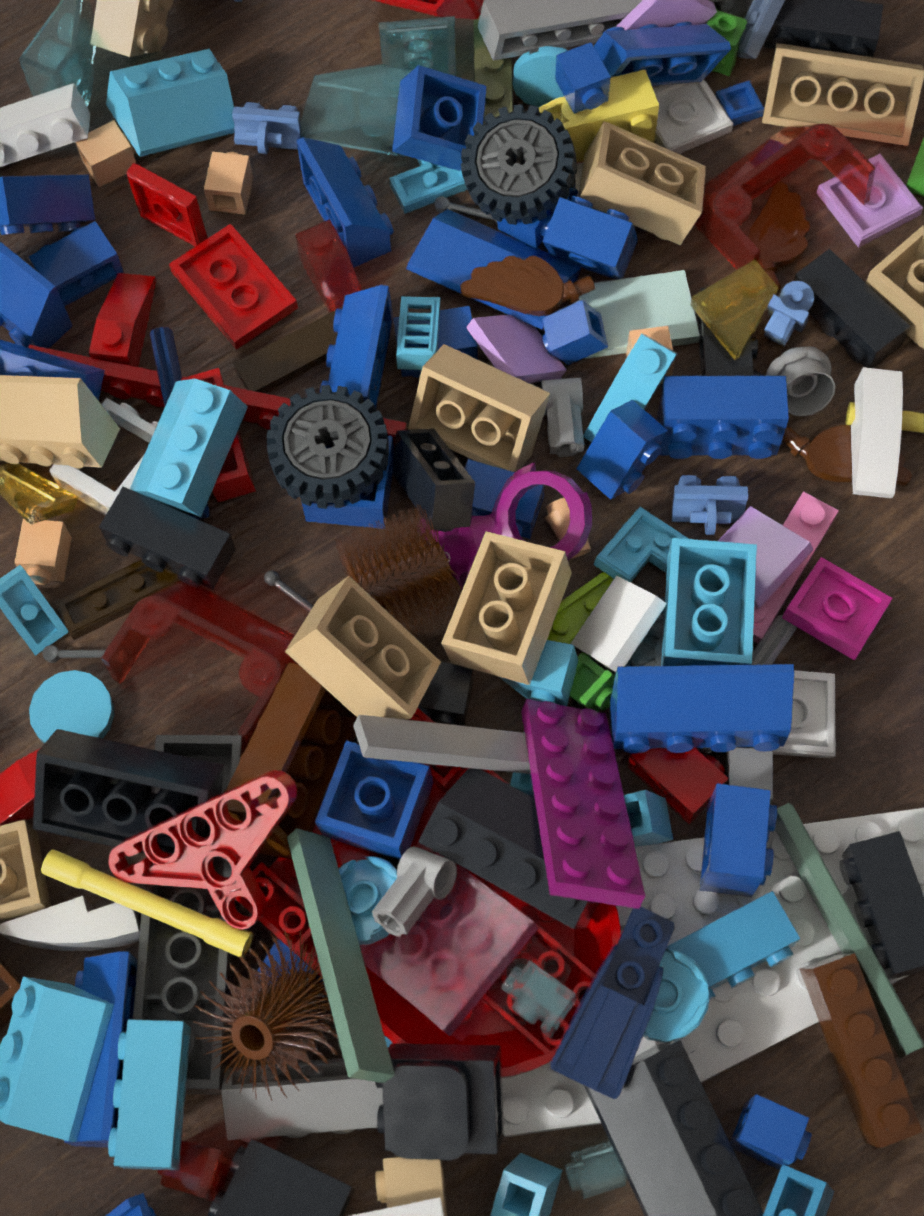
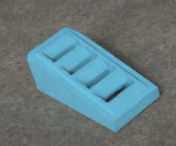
M401 296L396 351L397 369L422 370L424 364L438 351L440 297ZM409 308L431 309V313L409 312ZM408 320L430 321V324H408ZM408 332H428L429 336L408 335ZM407 344H429L428 348L407 347Z

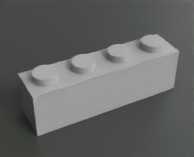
M344 1058L327 1059L328 1064L322 1060L311 1061L318 1068L319 1073L314 1071L308 1063L298 1062L301 1071L310 1082L305 1080L299 1072L287 1064L290 1076L300 1091L293 1086L292 1082L276 1064L278 1078L285 1095L281 1092L280 1086L278 1087L269 1065H266L267 1082L271 1097L270 1094L268 1096L267 1084L265 1090L263 1069H261V1065L256 1066L257 1099L255 1096V1083L253 1091L254 1072L252 1076L254 1066H251L250 1071V1066L247 1067L243 1086L242 1081L245 1069L241 1078L240 1075L244 1067H236L232 1074L231 1072L234 1068H228L225 1071L221 1089L227 1140L241 1139L242 1141L250 1142L251 1139L258 1141L264 1137L286 1135L290 1138H300L309 1133L331 1131L335 1134H346L355 1129L377 1128V1113L379 1105L383 1104L382 1088H377L373 1081L349 1078Z

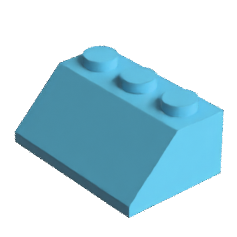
M210 49L110 71L106 105L139 157L235 133L232 117L234 105L227 74Z
M198 379L176 381L130 490L164 505L201 517L248 406L231 390Z
M23 976L20 989L13 998V1014L7 1035L4 1036L0 1044V1121L11 1126L65 1141H77L114 1004L71 984Z

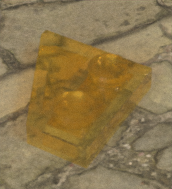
M753 260L693 296L690 306L733 359L736 360L741 356L748 339L760 324L764 312L768 310V304L773 295L777 294L778 286L758 262Z
M6 463L0 465V495L28 523L33 525L74 511L78 496L20 464Z

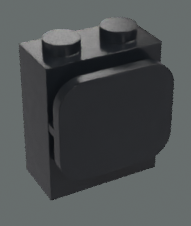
M391 1043L388 1051L395 1075L385 1083L375 1082L376 1087L382 1088L383 1104L379 1105L377 1113V1129L379 1133L385 1134V1151H392L395 1155L404 1159L454 1160L464 1153L497 1154L504 1138L501 1045Z
M251 1139L248 1147L241 1145L237 1150L229 1172L233 1173L234 1176L227 1191L220 1189L216 1194L208 1216H344L355 1189Z

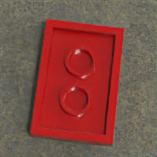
M231 224L169 263L172 274L236 350L298 309L297 300Z

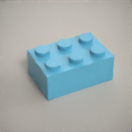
M672 538L667 557L665 602L667 604L664 608L661 666L752 665L757 544Z

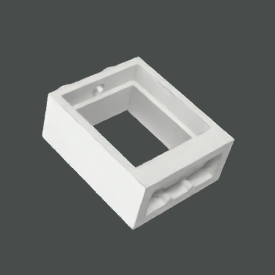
M108 398L104 400L101 405L116 424L150 443L158 422L148 423L140 418V414L133 407L122 402L118 405ZM144 455L115 492L81 472L80 468H74L69 465H53L49 471L60 489L106 516L122 487L130 489Z

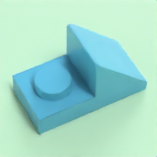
M21 565L0 578V609L35 656L43 651L45 647L53 644L69 632Z

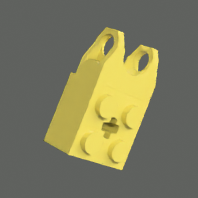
M645 69L610 78L609 100L595 109H586L574 114L565 97L557 98L538 108L541 114L544 110L552 113L554 120L558 118L563 123L573 142L577 162L584 161V155L604 121L653 143L655 141L659 103Z

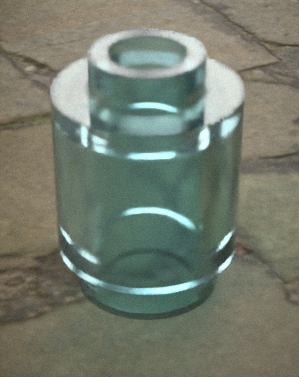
M610 1141L570 1153L572 1163L564 1165L572 1193L580 1190L583 1199L625 1187V1181H628Z

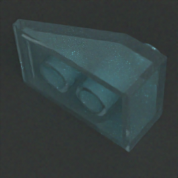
M62 0L20 56L19 61L33 97L74 83L84 103L88 106L92 95L97 46L90 44L95 17L90 0Z
M454 16L379 23L384 86L400 84V81L418 65L456 76Z
M379 64L314 75L300 123L301 138L305 137L343 147L404 157V155L392 152L400 81L413 69Z

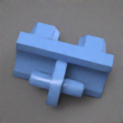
M247 102L244 107L234 106L232 117L235 126V144L257 146L259 154H268L270 147L297 149L296 140L301 138L300 112H298L296 106L283 105L278 110L264 109L260 103Z
M792 281L784 286L780 297L773 295L768 304V316L771 318L764 329V336L785 347L794 329L801 333L803 332L808 322V311L814 302V293L808 284L801 281Z
M682 475L678 485L674 486L671 512L672 522L705 523V534L714 535L716 523H735L745 512L748 500V487L740 486L736 476H722L717 479L716 486H701V479L697 476Z

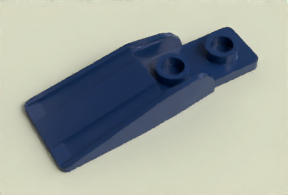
M641 906L639 909L633 908L617 945L614 944L595 974L550 1063L553 1071L611 1099H616L620 1096L654 1010L663 976V967L660 966V962L675 929L674 922Z

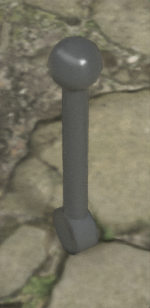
M438 197L434 202L435 210L439 213L449 209L494 220L490 213L487 216L480 209L449 203L446 197Z
M270 570L266 572L264 581L267 585L276 586L310 613L313 608L312 604L281 581L280 575L276 571Z
M49 645L44 648L42 654L49 663H55L60 658H113L121 662L127 658L128 651L124 646L120 645L112 650H58L56 646Z

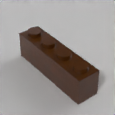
M855 953L838 954L800 968L799 970L864 1143L883 1148L922 1133V1128Z

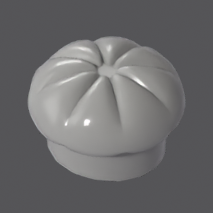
M796 347L786 350L780 357L773 360L766 372V376H786L788 412L792 415H812L828 405L835 394V383L831 377L830 360L826 354L815 347Z

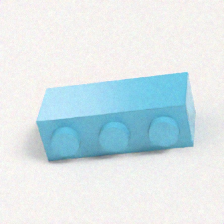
M128 1020L127 1032L120 1033L118 1058L119 1060H124L122 1079L116 1080L113 1091L114 1108H119L117 1128L112 1127L108 1142V1152L110 1157H114V1166L127 1169L179 1170L191 1027L184 1021Z

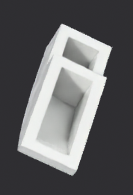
M863 367L854 384L855 419L851 425L853 494L893 498L895 495L901 445L902 371Z
M83 896L4 922L0 924V934L11 942L35 948L59 951H92L138 942L140 938L141 916L139 912L116 902L93 910L92 904Z

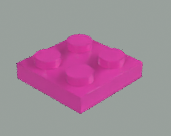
M820 557L787 607L782 618L855 661L893 598Z

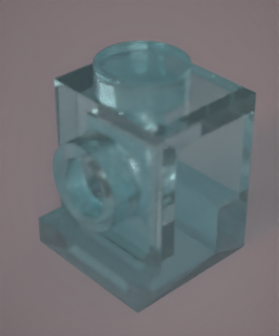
M530 960L523 970L518 966L515 967L501 988L515 1001L511 1009L533 1025L538 1019L544 1022L541 1025V1030L548 1038L552 1037L577 1001L576 993Z

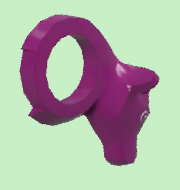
M535 463L518 469L507 479L495 501L491 514L486 516L472 515L470 527L455 528L448 532L438 531L439 544L442 548L444 544L443 551L447 559H450L448 562L453 571L452 576L457 580L461 590H463L486 531L525 541L517 529L515 511L522 496L529 489L538 485H548L555 488L565 498L570 509V524L566 535L558 544L550 548L565 551L567 560L578 554L586 544L592 527V504L587 492L584 493L572 478L556 471H536ZM434 530L435 538H436V541L438 542V540H437V530Z

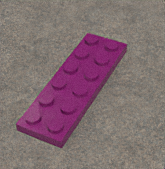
M526 699L521 714L550 895L639 909L645 898V891L606 713H600L592 709H579L558 705L550 701L541 702Z

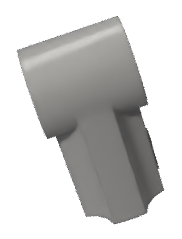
M581 378L541 380V389L550 393L544 415H547L550 453L556 454L559 457H570L584 451L581 413H583Z
M418 847L408 848L399 861L397 879L372 910L375 921L392 935L401 937L402 934H407L433 898L441 900L450 893L457 876L455 862Z

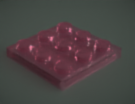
M456 864V880L450 893L441 900L433 898L407 934H402L401 937L389 934L387 937L372 944L360 945L365 966L449 1037L538 929V926L530 918L458 864Z

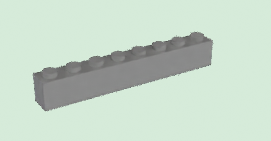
M484 0L477 27L494 61L521 56L528 51L532 54L538 52L539 47L566 48L597 42L604 31L616 27L642 0ZM709 0L714 3L716 10L737 17L745 16L753 0Z

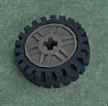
M514 105V112H508L507 107L498 109L500 115L497 117L489 113L484 117V125L478 122L473 127L474 136L468 134L465 140L466 149L462 148L461 153L462 175L472 200L484 214L488 216L490 213L493 219L499 222L505 218L508 224L516 225L517 219H522L523 224L532 223V217L538 216L539 221L547 218L546 211L550 209L554 213L559 198L567 200L570 196L569 188H574L576 182V154L568 131L565 130L563 123L558 118L554 120L552 113L544 110L541 114L538 107L532 105L529 106L528 111L524 110L523 105Z
M321 385V393H315L314 387L305 389L306 397L303 398L296 393L290 397V406L283 403L279 407V417L273 416L270 422L271 430L267 432L269 462L282 489L286 488L288 495L296 500L300 497L302 504L311 506L312 502H316L318 508L327 509L328 503H334L335 509L344 507V501L348 499L351 504L360 501L361 493L368 496L373 491V484L379 485L383 479V471H386L388 466L389 439L380 411H376L374 403L369 399L364 401L361 393L354 390L349 395L347 387L338 386L337 391L332 392L330 385ZM331 445L332 448L326 449L325 446Z

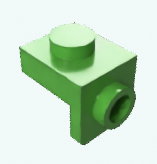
M717 10V13L708 20L707 25L730 42L731 50L712 71L730 76L735 66L739 42L746 29L747 20Z
M582 652L578 656L576 674L569 697L583 709H592L597 712L600 710L604 711L610 707L615 675L608 669L605 671Z

